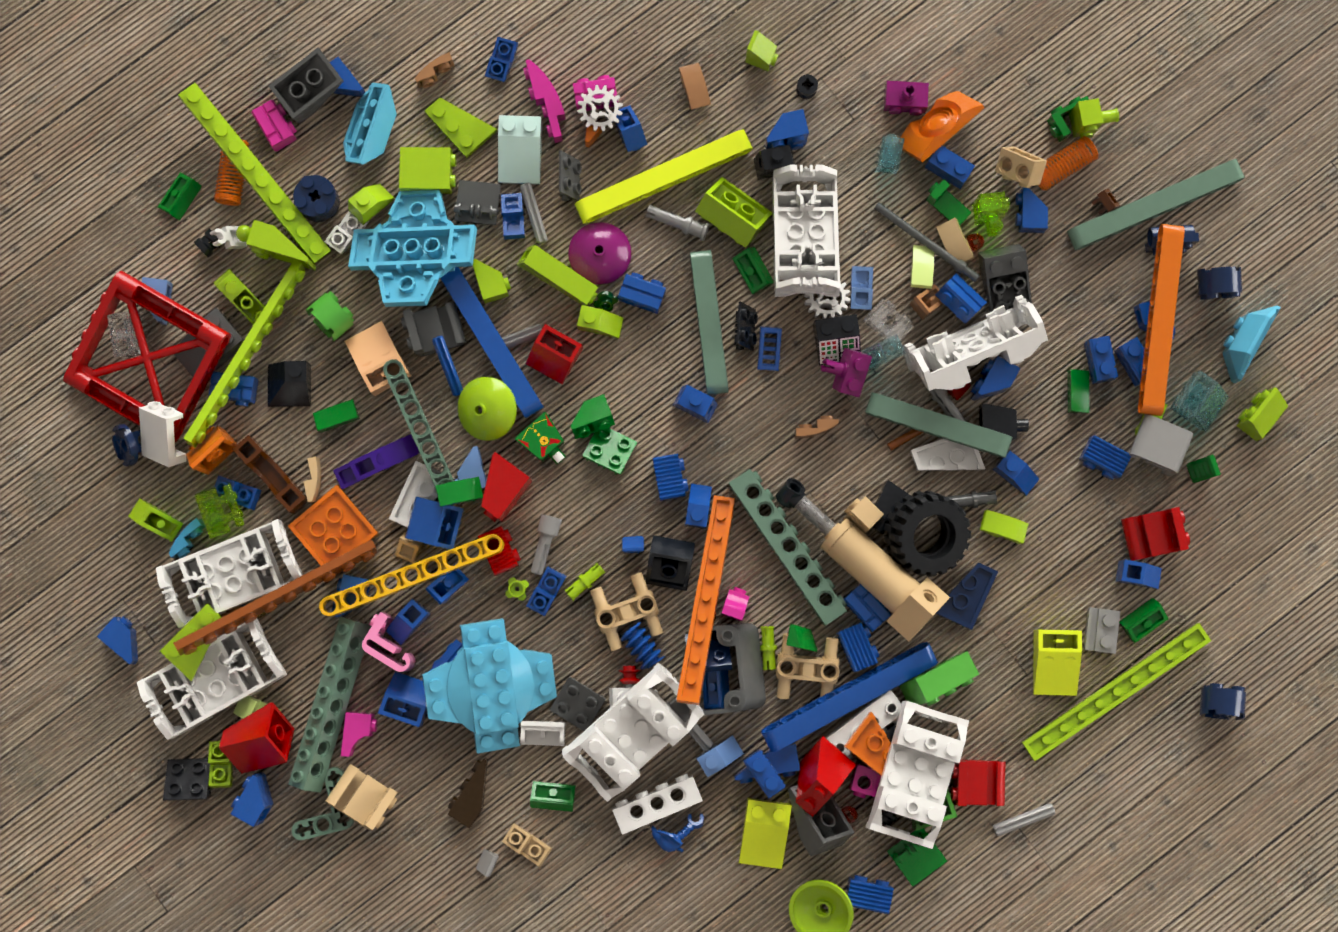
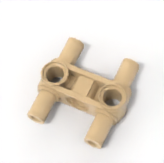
M642 572L630 576L636 592L635 597L612 606L607 603L602 587L590 590L596 608L594 615L600 632L606 636L611 652L623 648L617 631L619 629L618 626L643 618V620H646L652 637L663 633L658 618L660 611L653 592L648 590ZM642 600H652V609L649 611L643 610L641 608ZM602 614H611L613 619L611 624L603 625L600 618Z
M783 633L782 649L777 656L776 678L778 679L777 698L789 699L791 680L794 679L820 682V697L833 691L840 674V660L837 658L839 639L826 637L825 652L822 657L796 655L794 653L795 647L787 646L788 633ZM785 661L792 663V668L788 671L780 668L781 664ZM831 665L835 667L833 674L826 675L823 673L826 666Z

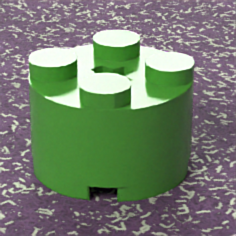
M330 291L329 293H324L306 309V312L309 316L312 314L315 317L313 322L327 337H332V341L335 342L354 325V319L350 310L347 307L342 308L338 303V298Z

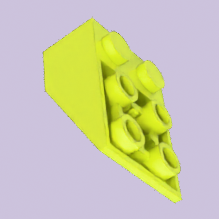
M1033 630V695L1077 696L1082 656V631Z

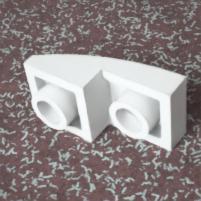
M348 211L341 223L333 228L324 242L340 254H343L352 244L354 230L364 229L369 221L362 225Z

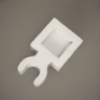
M225 226L210 232V235H216L218 238L217 241L213 242V246L216 247L225 244L226 249H243L247 247V244L240 241L236 236V230L239 226Z

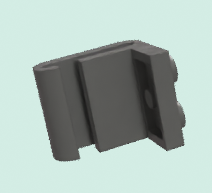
M455 302L445 303L446 306L437 308L434 306L413 312L411 308L403 310L404 317L401 318V323L404 330L408 329L410 337L406 338L409 350H413L418 357L435 354L437 352L432 339L437 336H443L448 350L467 343Z

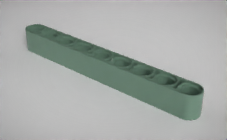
M1233 159L1069 229L1067 234L1075 251L1233 185L1243 180L1245 176L1237 159Z

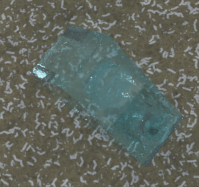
M888 134L882 137L878 147L875 172L897 173L904 138H899L895 134Z

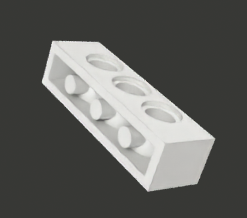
M688 774L681 775L675 778L676 782L668 785L665 782L655 787L656 791L649 794L646 790L636 794V799L628 802L627 799L615 803L616 807L612 811L622 835L702 802L703 799L693 775L689 777ZM678 788L682 790L683 797L680 800L672 799L670 794L673 789ZM660 797L663 800L662 807L658 809L653 808L650 803L652 798ZM635 805H639L643 809V814L639 817L631 814L630 810Z

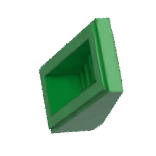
M1214 455L1192 461L1186 465L1193 483L1221 474Z

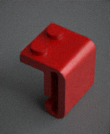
M1180 507L1121 519L1131 561L1189 549L1190 536L1188 532H1185V515L1183 511H1180Z
M960 760V763H955L952 772L953 787L951 788L953 804L957 806H1005L1006 762Z

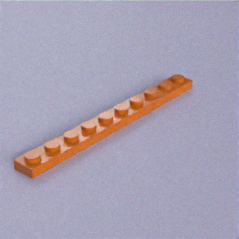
M716 495L713 497L676 699L679 703L699 705L735 506V498Z

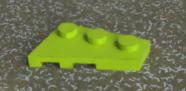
M438 98L425 110L426 115L466 158L498 132L493 126L442 98Z
M206 604L160 650L190 681H193L210 644L206 645L204 643L197 647L195 652L180 656L173 643L222 618L209 604Z

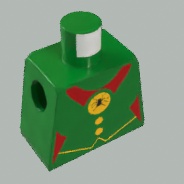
M546 412L515 437V440L542 462L550 457L558 465L566 458L559 449L565 442Z

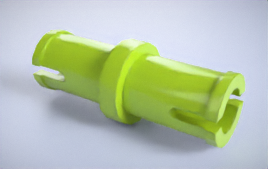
M595 563L584 575L580 574L578 576L579 579L564 591L574 601L584 590L590 589L592 587L591 584L606 572L598 563Z
M761 626L762 646H760V651L763 654V670L776 669L775 650H777V645H775L774 626Z

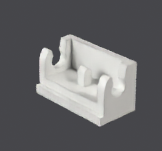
M521 721L520 743L521 745L565 746L566 722Z

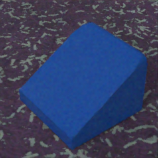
M643 536L623 537V553H643Z

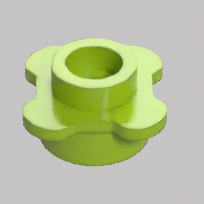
M514 577L508 580V590L505 592L508 598H518L520 601L525 600L526 588L529 587L528 581H519Z

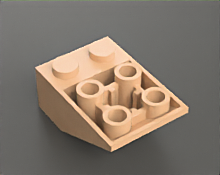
M382 321L345 340L370 393L374 396L391 388L383 370L387 361L392 359L398 360L403 365L408 378L412 376ZM391 363L387 370L390 375L394 376L399 373L400 368L398 364Z

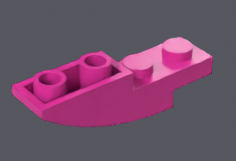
M530 59L525 60L527 65L526 68H523L525 78L530 80L532 87L528 88L531 100L535 99L537 106L541 105L544 118H549L550 125H546L549 138L553 137L555 143L562 142L563 139L558 122L566 120L561 100L545 73Z

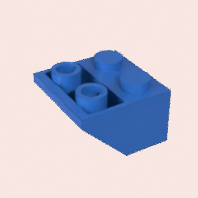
M803 109L781 115L766 139L765 149L790 145L792 150H798L803 148V145H806L809 130Z
M999 356L994 360L990 359L988 363L986 362L980 373L983 377L975 382L970 391L974 393L971 399L976 401L1005 392L1011 387L1021 368L1010 364Z
M416 496L405 538L441 548L453 549L464 508L453 505L440 507V503L437 501Z
M395 672L386 689L378 714L416 727H422L427 714L423 681Z
M261 772L246 778L242 785L244 791L241 796H237L231 805L233 808L231 815L252 827L262 824L273 806L266 774Z

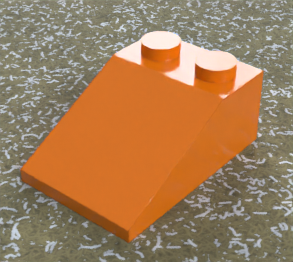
M218 425L216 427L213 426L206 431V437L201 444L198 443L196 448L189 447L190 451L186 454L189 465L192 469L209 475L234 452L232 449L237 443L222 427Z

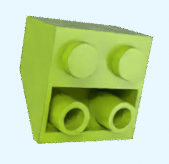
M1276 387L1269 390L1265 389L1262 393L1258 392L1251 400V403H1253L1251 407L1244 409L1238 416L1240 421L1236 426L1255 441L1265 437L1288 407V404Z

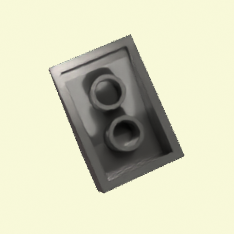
M316 48L272 82L269 88L290 116L297 123L301 124L314 114L344 81L322 51Z
M217 308L208 313L204 319L229 332L231 338L214 372L237 353L245 340L227 317ZM187 334L180 343L196 338ZM197 347L174 355L191 376L194 377L207 350Z
M798 785L790 787L788 792L799 838L810 856L842 846L855 833L833 796L812 817L796 803Z

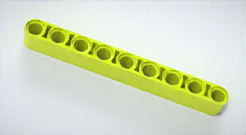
M738 130L577 201L574 205L582 223L587 224L751 152L753 147L745 130Z

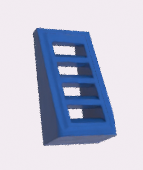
M760 326L758 370L779 371L782 328ZM765 333L776 334V338L765 337ZM764 342L775 343V347L764 346ZM763 351H775V355H764ZM763 359L775 360L774 364L763 363Z

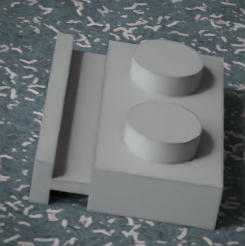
M1088 607L1083 650L1116 654L1120 611Z

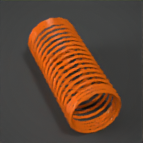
M1083 136L1078 141H1075V143L1073 142L1072 145L1070 144L1050 158H1047V168L1045 167L1041 183L1038 186L1042 190L1047 191L1058 182H1061V180H1064V178H1067V176H1070V174L1073 175V173L1098 159L1097 148L1091 139ZM1086 145L1090 148V150H1091V152H1092V155H1091V153L1089 152V150H1088V148L1086 147Z
M242 140L249 148L250 144L247 141ZM221 151L214 201L224 205L239 206L242 202L241 193L243 192L242 186L245 180L240 173L227 171L238 170L226 167L235 166L228 164L231 161ZM227 174H234V175H239V176H242V177L231 176V175H227ZM225 177L236 178V179H240V180H232V179H228V178H225ZM225 181L237 182V183H240V184H234V183H229V182H225ZM224 192L235 193V194H238V195L228 194V193H224Z

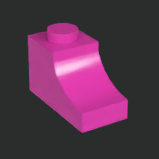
M734 587V590L729 589L720 614L742 621L750 597L745 595L747 591Z
M345 713L341 756H353L358 742L365 736H372L373 732H376L378 721L374 719L375 714Z

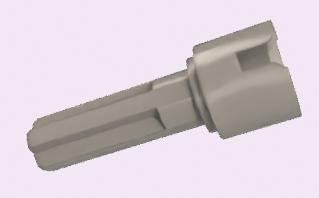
M541 514L537 529L540 538L531 568L532 573L537 575L543 574L552 539L558 536L562 519Z
M676 697L669 703L670 707L686 722L690 718V708L685 703L677 702ZM697 723L688 733L705 752L714 745Z

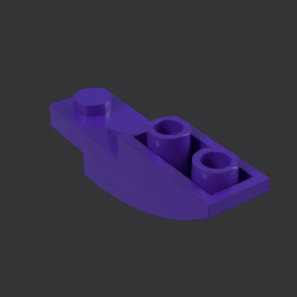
M412 434L352 460L333 470L343 490L420 454Z

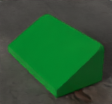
M180 172L158 205V208L177 220H181L202 186L194 179Z
M748 247L732 258L752 295L774 283L755 247Z
M1070 369L1067 371L1068 413H1090L1089 371Z
M353 399L313 413L319 433L360 419Z
M1151 598L1120 620L1119 623L1135 644L1167 621L1168 617L1162 605L1154 598Z
M794 624L790 625L787 646L814 652L818 651L811 629Z
M533 781L530 807L573 812L576 785Z

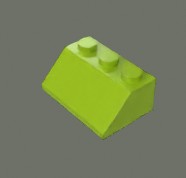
M723 177L705 193L695 210L704 220L712 223L719 231L726 233L737 244L745 248L755 239L773 214Z

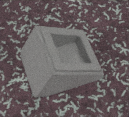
M484 849L476 869L484 876L490 877L499 858L498 854Z

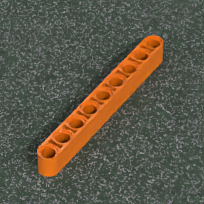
M1161 224L1158 230L1138 400L1139 414L1162 416L1164 411L1185 233L1184 226Z

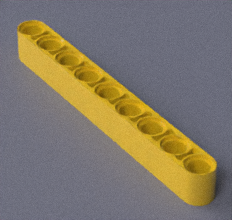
M487 535L329 595L320 601L319 609L326 616H337L497 555L504 549V541L498 535ZM491 539H498V549H489L488 543ZM476 546L479 549V554L475 558H470L468 550ZM451 554L458 556L459 560L455 566L448 564V557ZM436 562L438 570L430 574L427 567L429 563ZM415 569L418 576L415 581L411 582L408 580L407 574L410 570ZM391 577L397 580V586L394 589H389L387 586V581ZM370 585H374L377 589L373 597L367 595V588ZM349 593L356 595V601L352 605H349L346 601ZM332 600L336 608L333 612L329 613L326 610V604Z

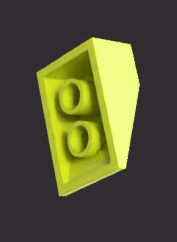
M747 798L739 863L782 869L792 808L790 803Z

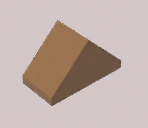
M936 284L932 285V289H926L917 295L909 304L922 320L943 305L935 296L940 290Z

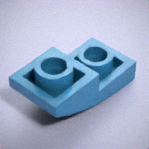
M194 519L179 534L170 549L169 555L171 558L177 559L179 557L181 559L191 552L189 549L194 545L189 539L197 538L203 533L202 529L206 527L201 519Z

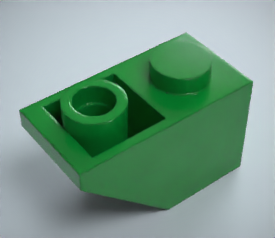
M604 394L583 402L571 424L575 439L588 437L591 433L600 430L604 431L615 425Z

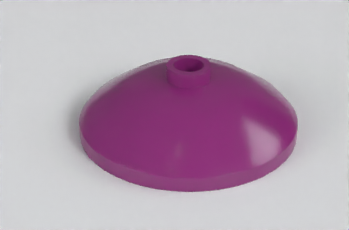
M604 222L591 223L582 227L573 236L568 250L569 262L576 273L595 285L609 284L618 280L628 269L631 261V246L626 235L616 226ZM598 247L603 248V252L600 254L595 251Z

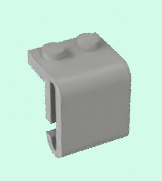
M1145 414L1129 455L1135 459L1138 457L1146 460L1145 463L1162 469L1161 473L1166 476L1178 474L1185 454L1189 449L1193 433L1152 415Z

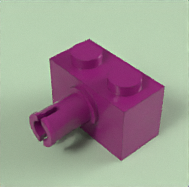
M887 80L884 88L883 111H889L890 114L910 112L909 114L913 116L922 115L928 108L929 83Z
M844 347L840 362L825 358L822 363L830 367L821 365V371L836 375L832 385L833 389L860 398L872 356Z

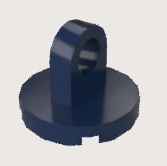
M126 424L116 425L112 429L115 432V435L112 436L115 453L120 460H124V466L135 465L138 462V453L142 452L141 445L138 442V437L141 435L140 430L131 432Z

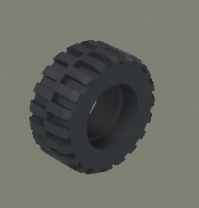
M918 491L913 493V497L907 495L903 497L902 503L897 502L894 505L895 511L889 513L887 517L890 519L889 523H885L884 530L887 531V535H884V541L889 544L887 546L888 553L893 556L892 559L917 575L933 577L937 573L940 575L947 573V568H955L957 566L956 562L964 558L963 552L969 548L970 543L967 540L971 538V531L967 529L970 526V522L965 517L966 512L963 508L959 507L958 503L932 491H925L924 493ZM937 515L941 525V532L937 542L930 549L918 552L914 545V533L917 526L926 517Z

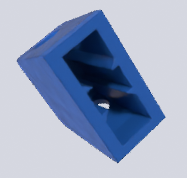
M689 385L681 387L672 406L709 423L718 404L713 397Z

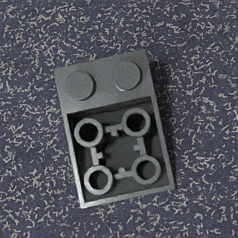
M1020 244L978 252L980 272L989 312L1003 305L1005 310L1013 308L1015 297L1020 295L1027 302L1032 303L1026 250Z

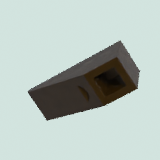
M484 758L482 761L477 760L471 770L474 772L471 779L466 778L459 788L462 790L458 798L454 796L447 807L450 809L448 815L467 828L472 827L484 807L487 758Z

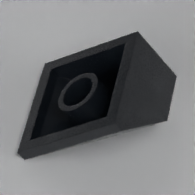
M283 361L268 365V407L311 406L310 363L307 361Z

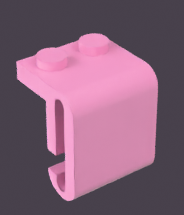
M380 612L379 615L375 614L369 624L372 627L362 642L363 650L398 672L412 670L416 662L412 653H405L402 657L406 661L405 665L373 645L374 641L393 654H400L403 649L383 636L394 617Z

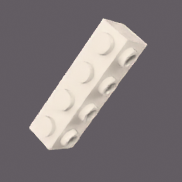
M890 690L878 696L825 738L850 759L853 755L844 745L868 713H873L881 729L885 732L887 730L886 726L889 723H897L901 702Z

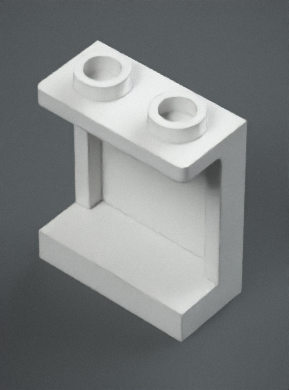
M157 401L149 402L148 405L139 407L142 456L167 467L186 462V453L175 449L174 421L183 418V413L176 411L172 407L164 406Z

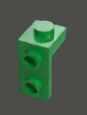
M1078 96L1069 102V106L1065 108L1060 106L1051 111V116L1047 122L1050 125L1049 129L1052 136L1057 138L1059 142L1066 139L1071 133L1062 117L1069 114L1078 101L1089 100L1088 96L1082 99Z
M945 180L940 184L936 182L928 190L930 195L926 201L948 221L956 218L959 225H961L971 214V211L947 191L950 186Z

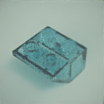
M1199 370L1191 375L1170 409L1206 432L1229 396L1217 381Z

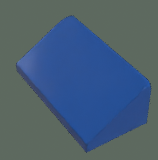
M728 670L705 672L703 680L704 709L724 708V697L729 692Z

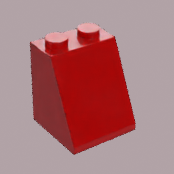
M496 452L492 455L481 507L485 509L483 514L496 522L499 519L503 522L533 481Z
M273 702L268 703L225 729L219 749L241 774L287 763L295 728Z
M824 736L820 738L800 761L796 803L812 817L834 795L856 766L852 760Z

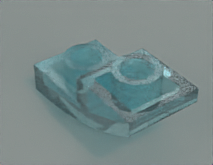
M897 334L861 351L872 356L869 370L906 354Z

